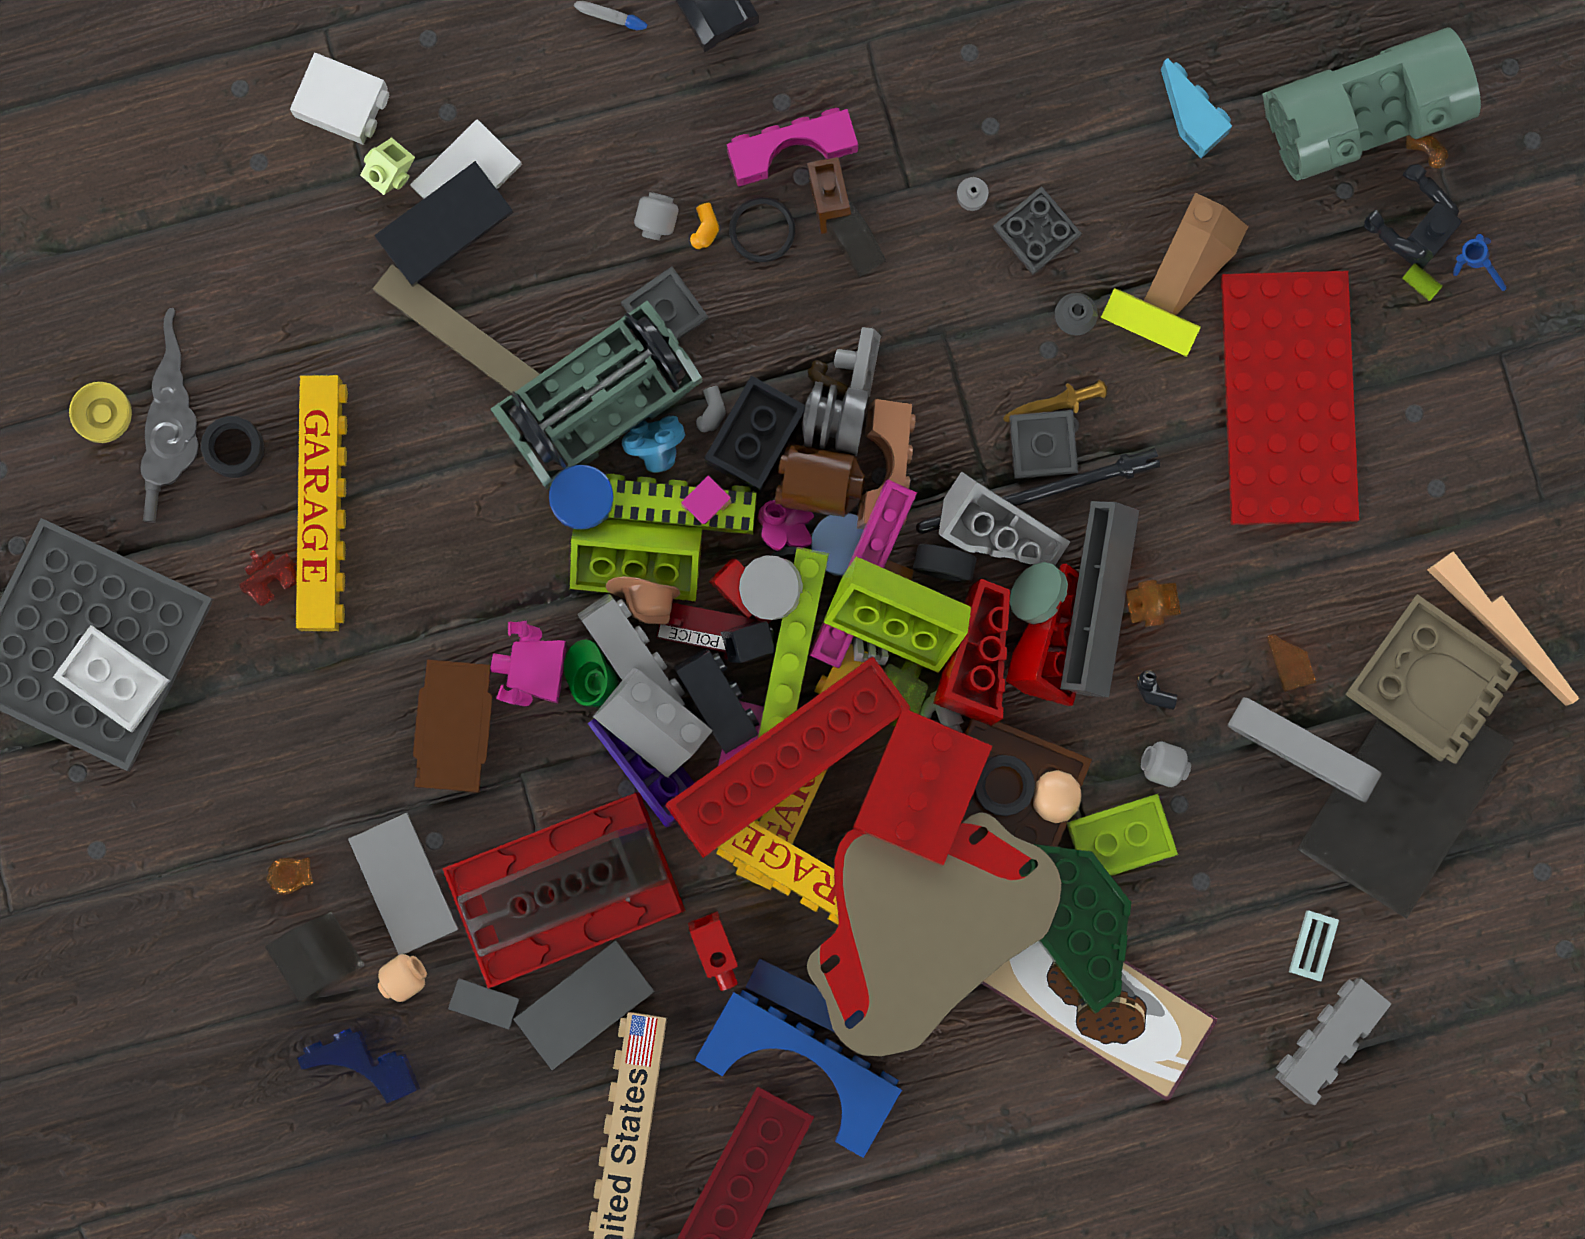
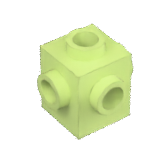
M391 137L368 152L364 158L366 165L360 176L368 181L373 188L385 195L394 188L399 190L409 179L407 172L415 157Z

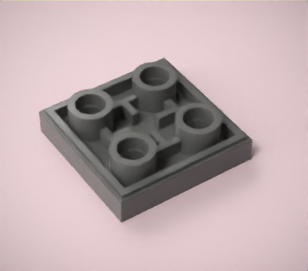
M1042 186L993 226L994 230L1032 275L1082 235Z

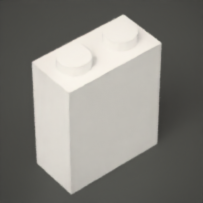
M314 52L290 110L295 118L364 145L366 138H371L377 126L375 117L379 109L383 110L385 108L389 92L384 80Z

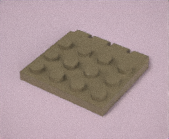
M1417 594L1345 695L1440 762L1446 758L1453 763H1457L1469 746L1468 742L1461 738L1460 735L1469 741L1474 739L1486 722L1485 717L1481 714L1490 716L1503 697L1500 691L1506 692L1518 676V672L1509 666L1513 660Z

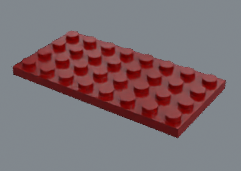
M1348 271L1222 274L1221 289L1231 525L1358 522L1359 502Z

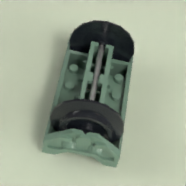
M646 301L630 313L624 314L623 318L515 392H511L510 396L492 407L491 411L547 490L561 471L574 465H587L599 457L598 452L646 418L650 417L652 420L678 402L693 388L702 383V377L686 352L678 345L679 342L669 328L667 329L659 314ZM631 329H632L633 333L635 334V336L637 337L638 340H636L635 337H634V336L632 335V333L630 332ZM683 369L685 376L680 385H678L675 375ZM659 371L662 373V375L666 378V380L670 383V385H671L676 391L673 392V391L671 390V388H670L669 385L666 383V381L664 380V378L661 376V374L659 373ZM511 418H513L514 422L517 424V426L523 433V437L518 432L514 424L511 422ZM526 442L530 443L544 464L553 460L563 469L545 471Z

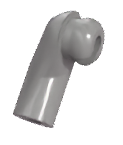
M718 386L703 390L708 407L703 416H699L696 420L697 428L701 432L717 429L726 414Z

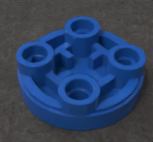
M574 465L568 467L555 477L550 487L549 502L554 515L563 525L573 529H589L599 525L608 518L613 506V490L608 478L600 470L592 466Z

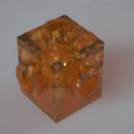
M1149 580L1138 583L1139 589L1126 592L1132 623L1145 622L1146 627H1153L1165 624L1164 618L1181 614L1176 583L1157 584V580Z

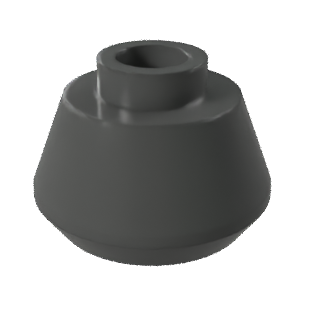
M1068 294L1058 302L1055 308L1056 323L1067 334L1083 335L1089 332L1096 324L1098 317L1097 307L1093 300L1084 294Z

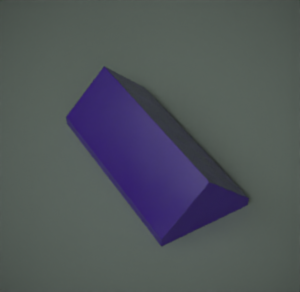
M596 719L591 720L588 723L590 728L663 825L668 828L675 823L676 820L665 805L694 784V781L682 765L667 778Z

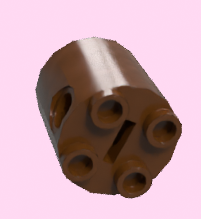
M799 445L786 446L785 455L781 456L779 474H784V476L782 477L781 485L777 487L775 504H780L785 508L845 517L860 502L865 475L856 460L855 454Z

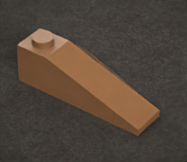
M1195 193L1144 301L1177 315L1219 270L1234 257L1248 226L1225 206Z

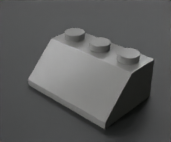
M635 667L631 669L593 716V718L667 778L697 751L713 731Z

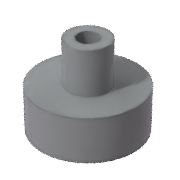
M966 178L958 186V203L961 207L970 211L982 208L988 199V187L979 178Z

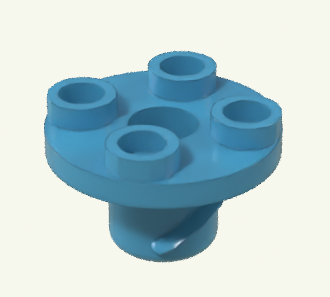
M667 416L660 421L651 423L643 420L630 429V432L623 437L622 446L627 454L639 456L640 459H643L648 471L654 473L663 472L670 469L675 463V446L684 439V428L676 416Z

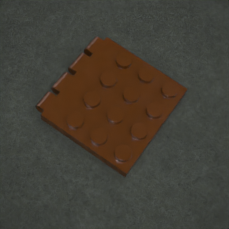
M970 718L964 733L992 746L987 760L998 755H1008L1025 762L1033 773L1035 784L1046 772L1059 770L1071 774L1079 783L1081 789L1092 761L1088 757L1001 722L990 726ZM1001 766L995 768L986 778L985 789L987 795L998 804L1013 803L1020 797L1023 791L1021 775L1011 767ZM974 792L961 824L973 814L987 813L1018 839L1030 844L1058 847L1068 821L1053 823L1044 820L1035 811L1033 798L1029 805L1019 813L1009 816L995 815L983 808L976 799ZM980 827L969 837V842L975 845L988 834L987 828Z

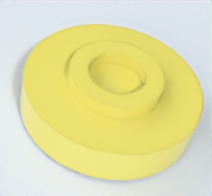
M93 382L83 386L74 395L70 403L69 417L72 426L82 437L95 443H107L119 438L127 430L132 417V409L127 396L119 388L106 382Z

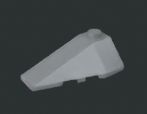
M963 472L960 473L944 498L939 535L964 551L985 553L998 558L1015 559L1033 565L1042 562L1056 565L1070 543L1061 535Z

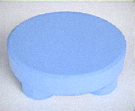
M848 513L845 517L829 515L820 521L813 532L811 550L829 553L826 572L829 574L843 576L864 531V529H857V515Z

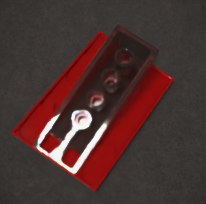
M639 792L443 868L444 875L488 989L686 911Z

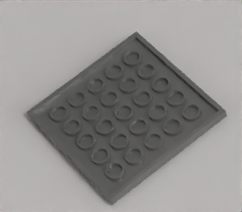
M41 518L0 599V711L130 772L214 599ZM90 625L170 680L133 733L53 678Z

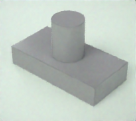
M862 327L858 350L837 349L834 365L835 368L854 370L850 388L869 391L868 397H870L881 335L875 329Z

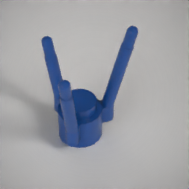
M1478 234L1476 239H1471L1464 244L1462 254L1456 257L1457 263L1454 267L1453 275L1458 276L1465 263L1472 268L1485 267L1499 288L1505 291L1506 285L1489 260L1490 254L1487 244H1490L1491 240L1483 237L1482 234Z

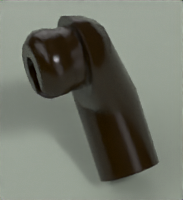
M818 360L812 362L811 369H808L807 372L809 379L814 384L815 382L823 383L822 391L829 394L831 384L836 385V398L843 400L849 386L826 376L825 374L828 371L827 364Z

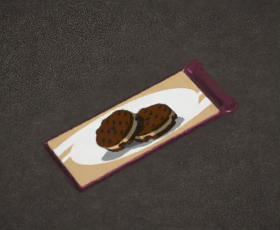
M1038 941L1005 962L981 983L1167 1101L1171 1099L1217 1023L1216 1017L1127 961H1123L1121 994L1095 1014Z

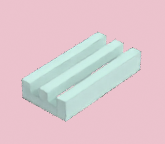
M1309 910L1306 911L1290 965V973L1319 982L1322 981L1338 926V919ZM1312 919H1315L1317 922L1303 969H1301L1299 964ZM1325 922L1329 926L1315 973L1310 972Z

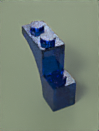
M351 1028L333 1035L334 1042L323 1046L321 1041L303 1048L305 1055L297 1058L302 1070L327 1064L344 1066L361 1073L379 1089L386 1103L393 1102L420 1090L406 1054L397 1056L396 1052L393 1051L377 1058L379 1065L375 1066L362 1032L352 1033Z

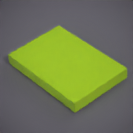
M1158 794L1073 820L1066 824L1074 849L1092 851L1111 876L1178 855Z

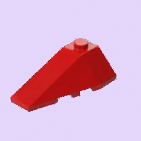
M1061 564L1059 570L1065 574L1068 583L1067 596L1064 602L1060 601L1056 607L1058 611L1054 616L1043 623L1029 624L1013 652L1006 681L1024 694L1066 706H1073L1076 693L1060 688L1079 572L1068 564Z

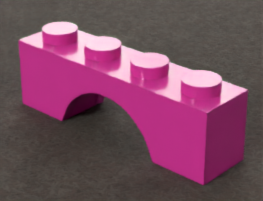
M832 108L824 111L821 114L822 116L810 120L809 117H801L792 121V125L787 127L770 126L761 131L762 134L752 137L749 134H743L731 139L732 143L727 144V152L737 186L767 179L772 160L781 150L789 146H810L818 150L826 159L839 158L858 152V142L848 109L840 111L839 108Z

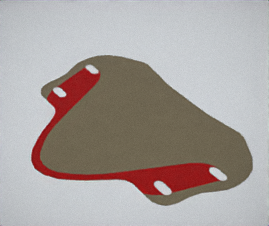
M987 813L973 814L960 824L943 866L857 829L847 832L839 843L834 865L838 927L835 933L810 955L807 962L808 974L826 1001L832 1028L836 1035L851 1050L867 1056H885L912 1050L920 1046L951 1009L1005 962L1047 934L1060 902L1061 893L1060 875L1052 859L1041 848L1014 837L994 817ZM980 827H986L988 834L977 844H971L969 837ZM1031 859L1037 860L1038 866L1026 877L1020 876L1019 870ZM833 955L839 956V964L830 972L823 973L821 971V965ZM861 1010L864 1013V1018L853 1028H846V1019L856 1011Z

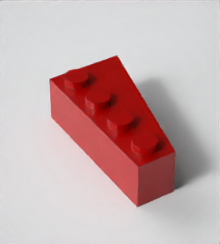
M979 579L969 587L964 603L971 607L968 633L945 663L933 704L990 726L1003 719L1002 694L1005 692V679H1003L1004 661L1007 656L1005 640L1009 619V589L984 579Z

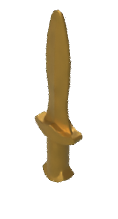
M1098 380L1094 385L1074 390L1067 383V389L1061 394L1049 399L1022 405L1006 414L1003 420L1010 422V415L1052 412L1063 408H1073V412L1077 413L1079 402L1095 397L1105 398L1107 386L1103 381Z

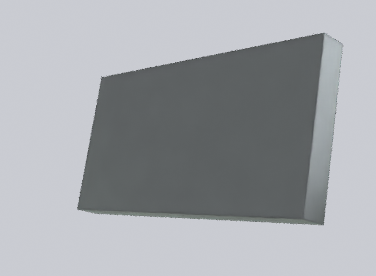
M614 941L513 1020L550 1069L554 1070L655 991L619 943Z

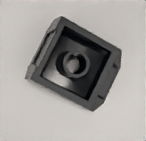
M676 0L704 52L747 27L749 29L759 23V15L750 0Z

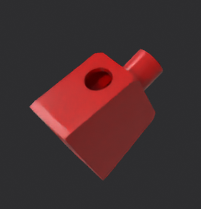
M730 559L708 582L742 616L749 618L753 614L742 603L739 592L740 578L745 567L737 559ZM753 615L758 621H767L768 624L772 621L769 619H760L757 616Z
M718 911L688 922L689 932L707 977L715 976L720 991L736 986L738 982L733 969L738 967ZM721 952L723 957L719 960L712 959V954Z

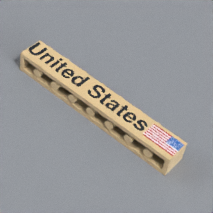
M628 1012L627 1018H621L618 1037H623L624 1041L622 1050H616L613 1069L619 1070L617 1083L611 1082L608 1101L614 1102L612 1115L606 1114L604 1134H609L608 1146L601 1147L599 1166L604 1167L603 1179L596 1180L594 1198L599 1199L598 1212L592 1211L590 1217L589 1231L594 1232L593 1239H634L667 1017Z

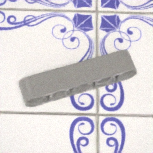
M1242 698L1228 723V727L1240 735L1360 801L1366 802L1382 775L1374 767L1248 698Z

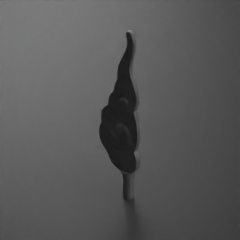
M173 308L168 309L164 318L166 351L152 382L154 400L147 415L145 425L146 452L140 467L141 474L145 479L146 490L143 521L150 523L156 522L158 495L161 487L176 482L182 472L194 463L198 454V440L196 437L197 419L189 408V395L183 387V376L180 371L181 352L172 325L175 315Z

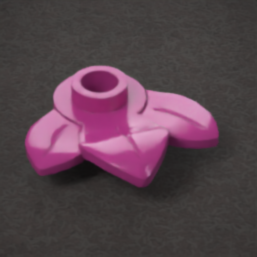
M775 500L768 501L760 508L758 520L763 526L761 535L769 547L780 551L786 544L801 548L812 544L811 535L805 526L814 518L812 512L785 508L780 504H775Z

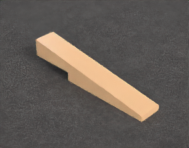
M1454 551L1427 569L1565 706L1573 704L1579 699L1505 598L1500 596L1491 602Z

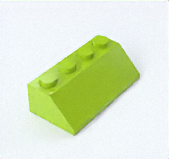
M606 519L593 528L573 529L571 538L570 589L610 593L606 589L608 580L617 577H635L660 585L674 586L680 591V595L675 599L696 601L702 528Z
M856 556L841 578L824 618V623L939 673L968 633L971 607Z

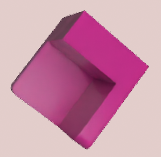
M707 476L681 502V505L701 524H706L720 509L723 511L731 503V497Z

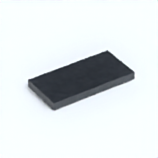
M474 161L374 236L411 286L414 287L514 212L477 162Z

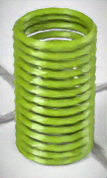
M1416 263L1402 277V280L1413 286L1428 301H1431L1442 288V284L1440 285L1438 281L1436 282L1430 274L1428 275Z

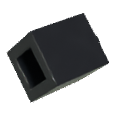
M753 621L721 631L729 662L742 663L775 652L773 645L775 643V635L767 621Z

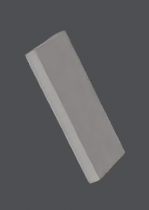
M404 813L348 839L399 955L409 953L459 930L408 813Z

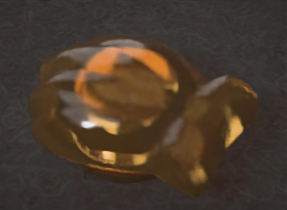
M309 857L302 860L280 858L275 860L268 869L269 874L266 880L271 884V889L280 895L290 894L303 885H313Z

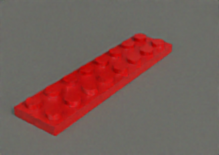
M872 656L670 800L665 806L704 858L896 720L903 708L909 710L911 707Z

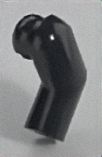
M1149 670L1143 671L1137 678V688L1144 701L1150 705L1174 710L1178 695L1161 691L1156 681V674Z

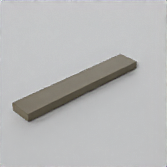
M391 264L374 286L373 290L510 393L517 391L540 375L421 285L416 284L412 287L402 272Z

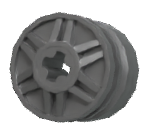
M815 382L814 388L807 398L802 424L803 446L812 447L814 434L821 435L819 449H825L829 437L836 438V452L855 454L857 456L869 391L848 388L843 401L836 400V385L831 384L829 396L824 398L821 397L823 383Z

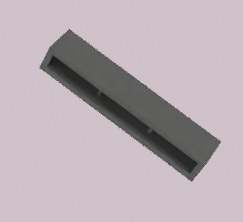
M1091 501L1060 689L1085 696L1109 698L1140 510L1117 502Z

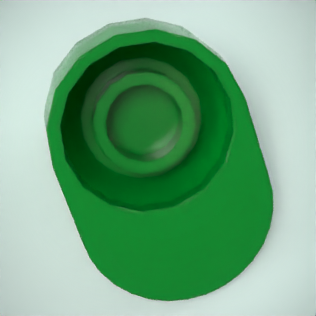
M580 640L568 650L564 660V674L574 699L581 705L600 708L619 685L618 675L606 663L600 647L595 642Z

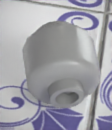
M649 192V196L640 198L634 224L637 228L643 230V237L660 241L661 235H671L673 233L679 211L678 206L673 203L674 198Z
M1160 741L1146 748L1141 759V769L1144 770L1145 777L1148 780L1167 787H1174L1181 780L1187 779L1191 770V763L1188 762V756L1184 749Z

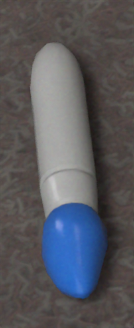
M577 1L574 3V7L584 14L625 25L632 30L647 28V24L635 15H627L587 1Z

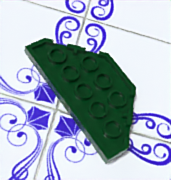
M1033 844L1041 848L1052 859L1061 879L1060 902L1049 931L1038 942L1091 1011L1096 1014L1121 994L1123 961H1125L1127 926L1131 911V901L1092 851ZM1031 859L1019 870L1020 876L1026 877L1038 866L1037 860Z

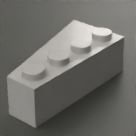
M1356 978L1353 982L1349 979L1337 993L1340 998L1332 1007L1328 1004L1317 1017L1320 1021L1313 1031L1308 1029L1297 1041V1045L1300 1047L1294 1055L1287 1054L1276 1067L1280 1072L1275 1078L1305 1103L1317 1104L1322 1097L1317 1091L1320 1088H1325L1328 1084H1332L1338 1076L1337 1072L1339 1069L1336 1067L1338 1063L1344 1064L1354 1055L1359 1046V1043L1356 1042L1359 1037L1363 1039L1367 1037L1391 1005L1388 1000L1362 979Z

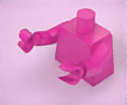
M509 621L508 635L518 634L520 639L519 642H513L511 656L493 654L491 672L508 674L507 687L511 689L507 691L501 685L496 699L519 706H529L533 700L532 696L549 702L559 703L567 643L561 640L541 641L542 631L540 628L527 624V621Z

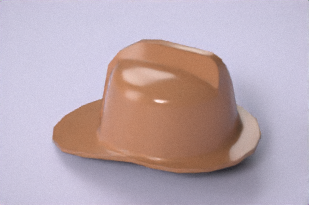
M617 577L608 580L606 583L607 591L615 596L626 599L628 609L633 618L648 624H667L670 619L672 600L680 595L679 589L674 586L660 585L635 577Z

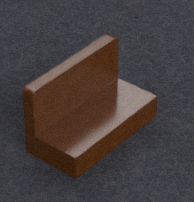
M838 157L807 163L810 187L821 234L827 233L826 219L851 215Z

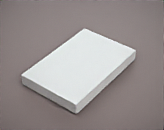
M477 119L410 185L424 199L476 161L496 189H498L522 163Z
M90 625L53 676L57 681L132 733L170 682L165 676L92 625Z

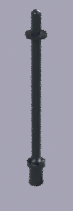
M1155 448L1131 456L1123 454L1120 455V459L1115 464L1002 498L1014 506H1019L1119 475L1123 478L1126 477L1128 480L1134 478V474L1160 468L1159 459H1154L1146 462L1148 459L1158 457ZM941 516L917 523L916 531L920 534H925L940 529Z

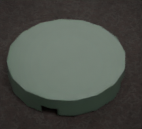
M1046 562L1034 564L1024 570L1015 581L1011 590L1010 606L1012 612L1019 619L1029 624L1043 623L1054 616L1058 611L1056 607L1060 601L1064 602L1067 596L1068 583L1065 574L1055 565Z

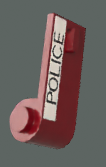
M672 603L669 622L664 625L659 624L656 638L716 650L724 653V660L728 661L721 631L757 620Z

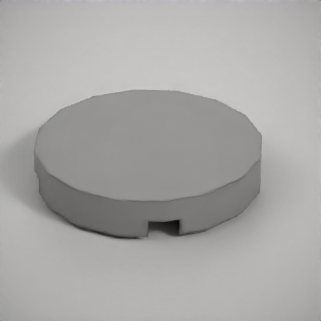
M765 555L754 559L745 568L740 578L739 592L742 603L751 614L760 619L777 620L788 616L797 608L803 583L800 572L792 562L779 556Z

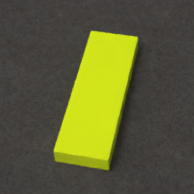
M1114 288L1101 318L1186 357L1200 330V326Z

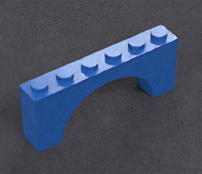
M742 990L740 995L733 992L695 1061L723 1076L727 1069L738 1059L762 1049H785L809 1058L827 1073L840 1097L842 1119L835 1142L864 1158L902 1091L901 1088L896 1086L899 1080L884 1071L881 1072L880 1076L868 1070L871 1064L855 1054L852 1059L842 1055L843 1047L827 1038L824 1043L812 1037L815 1031L798 1022L796 1027L785 1022L784 1020L787 1015L770 1006L768 1011L756 1005L759 999L744 990Z

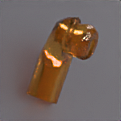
M1407 135L1406 149L1425 151L1430 156L1428 162L1433 168L1445 166V159H1448V151L1435 137L1424 136L1414 139Z

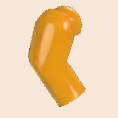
M704 203L696 207L701 224L696 233H693L690 237L691 245L695 249L709 247L718 234L719 225L711 203Z

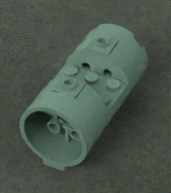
M1449 27L1381 51L1380 55L1335 71L1328 69L1262 93L1265 115L1270 124L1272 133L1275 132L1281 148L1279 150L1280 156L1288 172L1296 181L1359 160L1362 151L1410 135L1412 138L1418 139L1475 119L1479 116L1481 109L1480 92L1472 62L1461 39Z

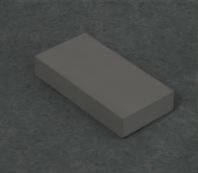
M458 978L448 1009L509 1030L520 998Z

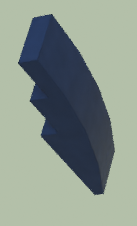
M759 959L746 988L835 1032L832 1028L826 1001L816 986ZM861 1010L853 1013L845 1021L846 1028L851 1029L864 1018V1013Z

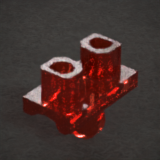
M254 550L249 553L254 562L244 569L248 575H251L258 569L260 571L239 584V587L243 593L251 596L260 606H264L275 598L267 585L268 583L277 578L285 590L297 584V572L294 568L297 564L286 553L266 566V564L275 559L274 554L270 550L260 557L257 551Z

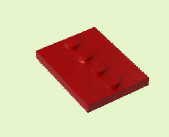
M903 708L853 828L943 866L992 746Z

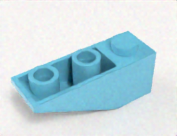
M1167 58L1163 63L1161 72L1179 136L1202 158L1229 134L1232 125L1229 123L1231 119L1223 109L1219 107L1216 109L1208 101L1209 96L1201 86H1194L1186 78L1188 74L1177 62L1173 64Z

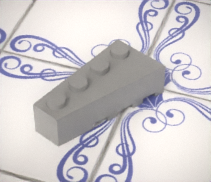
M608 593L577 614L622 680L635 667L681 705H685L681 699L685 692L675 678L670 681L663 672L667 665L658 652L654 654L649 652L645 644L650 640L640 626L633 628L627 618L632 614L622 599L616 602Z

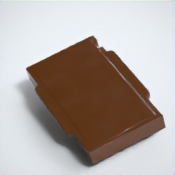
M427 660L425 685L419 690L413 756L417 759L416 788L480 793L482 764H485L487 761L493 699L489 693L491 665Z

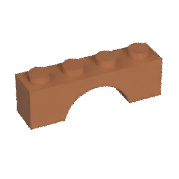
M875 399L867 407L865 437L875 442L882 450L886 460V475L878 489L862 495L858 505L857 529L865 528L886 480H891L908 489L910 487V477L906 476L907 464L911 462L913 447L909 445V435L913 433L915 427V415L911 414L912 404Z

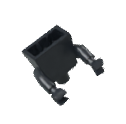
M1414 164L1406 169L1403 176L1411 181H1416L1420 185V190L1436 203L1407 239L1400 237L1393 228L1385 225L1382 216L1377 210L1368 215L1365 219L1364 227L1371 233L1378 232L1379 238L1392 251L1397 252L1411 265L1416 263L1423 269L1462 221L1458 218L1459 209L1431 177L1425 176L1427 171L1422 166Z

